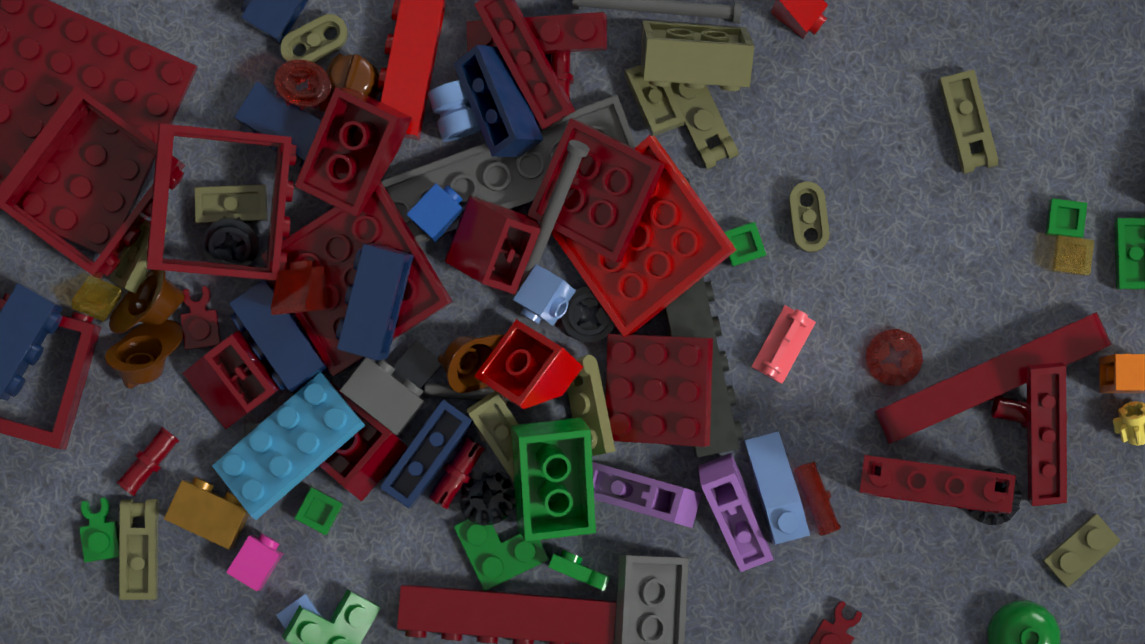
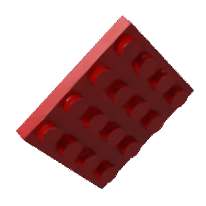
M651 135L634 149L666 165L621 262H614L554 229L551 233L623 337L636 332L736 251L734 245L655 136Z

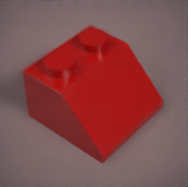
M516 319L474 377L520 408L526 409L562 396L583 366L563 347Z

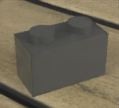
M366 357L340 391L394 434L400 436L425 405L426 401L420 397L424 391L409 379H406L403 383L392 375L396 369L385 360L373 361Z

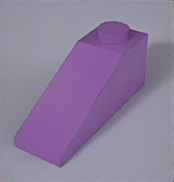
M732 453L698 465L701 487L740 572L774 560L745 482Z
M592 462L594 500L690 528L693 527L702 493Z

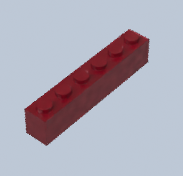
M403 584L400 588L397 629L405 630V636L426 638L427 632L441 633V639L462 641L463 634L477 635L476 642L498 643V637L513 638L512 644H534V640L548 641V644H613L617 603L616 601Z

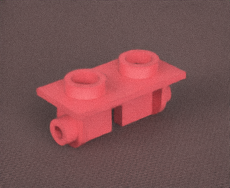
M785 305L751 367L783 384L816 322L808 318L806 313L798 309L793 310Z

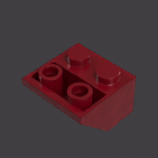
M469 195L445 257V262L484 285L515 295L541 229L535 219L525 214Z
M240 330L230 335L182 373L225 430L280 389L271 377L269 368L258 358Z

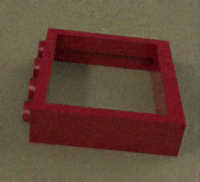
M76 85L0 185V208L89 274L101 279L104 274L109 276L116 269L120 262L118 255L125 246L131 247L141 234L139 227L147 217L150 218L153 184L95 262L16 205L88 108L156 157L157 144ZM173 155L169 189L171 190L182 180L184 176L182 170L185 167Z
M159 123L146 268L278 281L279 273H285V264L287 263V252H281L282 237L288 238L290 232V216H285L286 202H292L294 181L288 180L289 166H295L297 157V145L291 144L292 137ZM174 136L277 147L266 267L163 258Z
M5 293L3 300L0 299V310H2L11 294ZM73 312L71 318L62 316L59 326L81 332V336L53 431L0 417L1 434L66 450L101 331L100 326L92 324L94 317Z
M864 455L860 493L869 496L1009 515L1012 511L1016 475ZM875 466L882 467L880 476L874 475ZM996 482L1005 483L1004 493L995 492Z

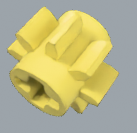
M1139 401L1126 403L1122 408L1118 409L1119 417L1113 419L1115 433L1121 435L1123 443L1127 441L1131 445H1144L1145 403Z

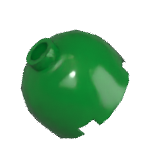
M1029 600L1014 601L1001 606L992 616L987 628L988 644H1061L1060 628L1055 617L1044 606Z

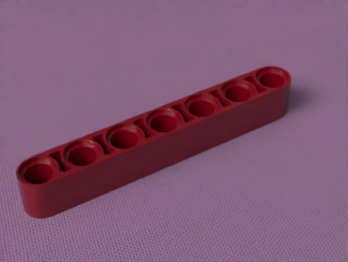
M1095 312L1081 320L1054 330L1052 333L1025 343L1016 349L998 355L987 362L931 385L922 391L895 401L893 404L874 411L890 444L1026 384L1027 365L1059 362L1068 365L1112 345L1098 313Z

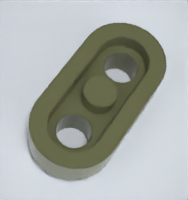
M323 15L288 33L281 42V54L289 65L296 68L307 67L341 49L348 40L347 26L336 15ZM329 28L337 30V36L332 40L324 37L325 31ZM299 44L306 47V52L302 56H296L293 53L295 46Z
M805 181L797 184L792 189L788 199L792 235L795 245L801 251L815 253L820 251L829 240L830 233L825 194L819 185ZM804 194L812 197L813 203L809 207H805L800 203V197ZM813 229L817 234L816 240L813 242L807 241L804 237L805 230Z

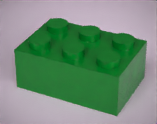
M582 418L511 425L517 528L524 541L596 533L591 429Z

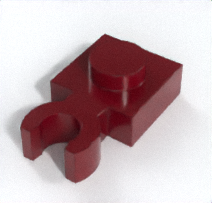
M207 286L202 287L203 296L197 302L192 301L190 290L184 289L183 301L190 307V313L180 315L185 350L217 346L221 343L217 310L207 311L206 308L211 299L209 288Z
M843 601L838 602L834 608L835 620L831 624L822 619L808 644H852L855 638L846 632L849 627H853L860 622L862 612L857 610L853 618L846 620L842 617V609L846 603Z

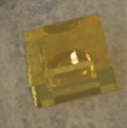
M1057 236L1052 272L1089 276L1091 274L1094 240Z
M90 275L72 298V308L104 322L121 299V288Z

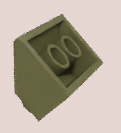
M642 20L641 73L643 81H649V84L659 87L669 86L670 82L684 83L685 87L692 89L705 88V85H719V88L722 90L738 91L740 87H750L755 46L747 27Z

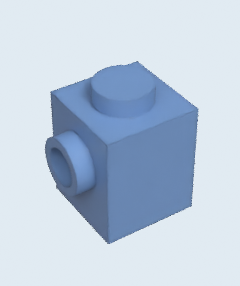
M536 264L513 300L523 307L520 314L538 325L543 320L554 326L557 319L566 313L569 301L576 290L560 277Z

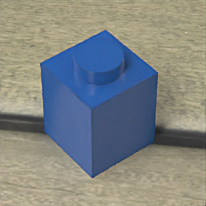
M435 183L407 213V216L430 239L436 242L463 213L464 210L459 205L463 199L450 186L446 185L442 189Z

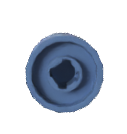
M460 80L446 83L427 93L433 113L440 115L437 126L442 141H454L481 131Z

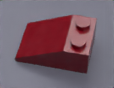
M335 87L295 187L355 217H359L399 151L412 117L353 88Z
M331 382L365 426L319 466L362 502L408 447Z

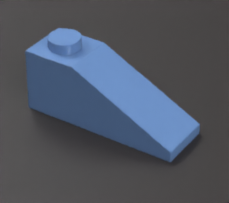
M779 431L744 440L772 544L776 545L810 536L801 499Z

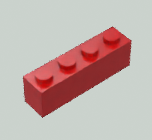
M395 0L393 4L392 20L396 21L394 34L388 33L385 54L390 55L388 67L381 68L378 88L383 89L381 103L412 117L404 138L420 141L428 100L427 93L430 90L446 8L445 0Z

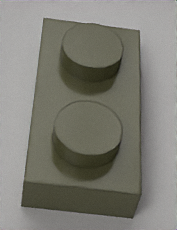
M641 65L625 70L624 77L651 136H656L684 125V116L670 85L659 87L649 84V81H643Z
M265 184L194 187L195 221L197 224L214 223L224 216L232 219L240 217L243 222L268 221V196Z
M146 219L139 227L141 230L139 238L131 247L125 246L119 258L120 262L109 278V281L135 294L148 274L146 260L150 221Z
M1094 514L1042 561L1059 581L1068 588L1121 540L1098 514Z

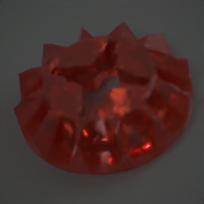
M292 60L280 66L275 74L273 85L276 86L277 97H283L286 100L287 106L290 104L298 105L302 111L305 107L310 106L316 109L320 103L327 101L331 91V81L326 71L319 65L307 60ZM309 79L308 88H303L301 91L296 90L297 84L300 85Z
M900 329L885 330L876 335L869 343L866 352V363L870 373L881 383L891 386L903 385L911 381L918 375L924 361L921 345L912 334ZM889 342L896 352H904L906 350L909 352L900 359L902 372L894 363H881V361L886 359L885 357L890 355Z

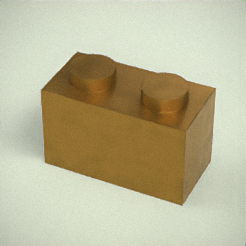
M194 476L192 482L182 480L164 520L226 549H234L249 516L242 504L233 493L226 492L223 497L212 492L214 485Z

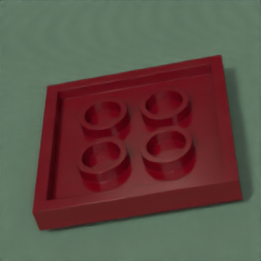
M570 118L527 216L541 222L569 153L567 150L570 140L580 141L586 144L590 150L587 157H582L553 229L614 262H621L666 164L577 119Z
M608 334L606 406L613 441L698 447L710 446L713 338L628 335L623 337L622 334Z

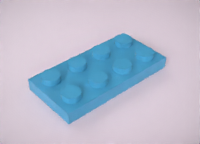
M320 372L214 463L212 467L248 514L257 520L361 430L365 424L326 376Z

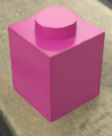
M261 533L259 537L255 535L248 536L226 573L255 591L262 590L284 554L277 550L280 543L264 533Z

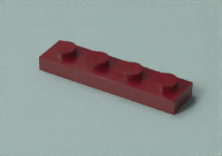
M480 0L474 5L541 128L546 129L576 112L516 1Z
M604 12L525 17L544 54L607 50V15ZM483 20L467 21V52L476 45L497 47Z
M1062 362L1027 365L1028 502L1032 506L1067 503L1066 365Z

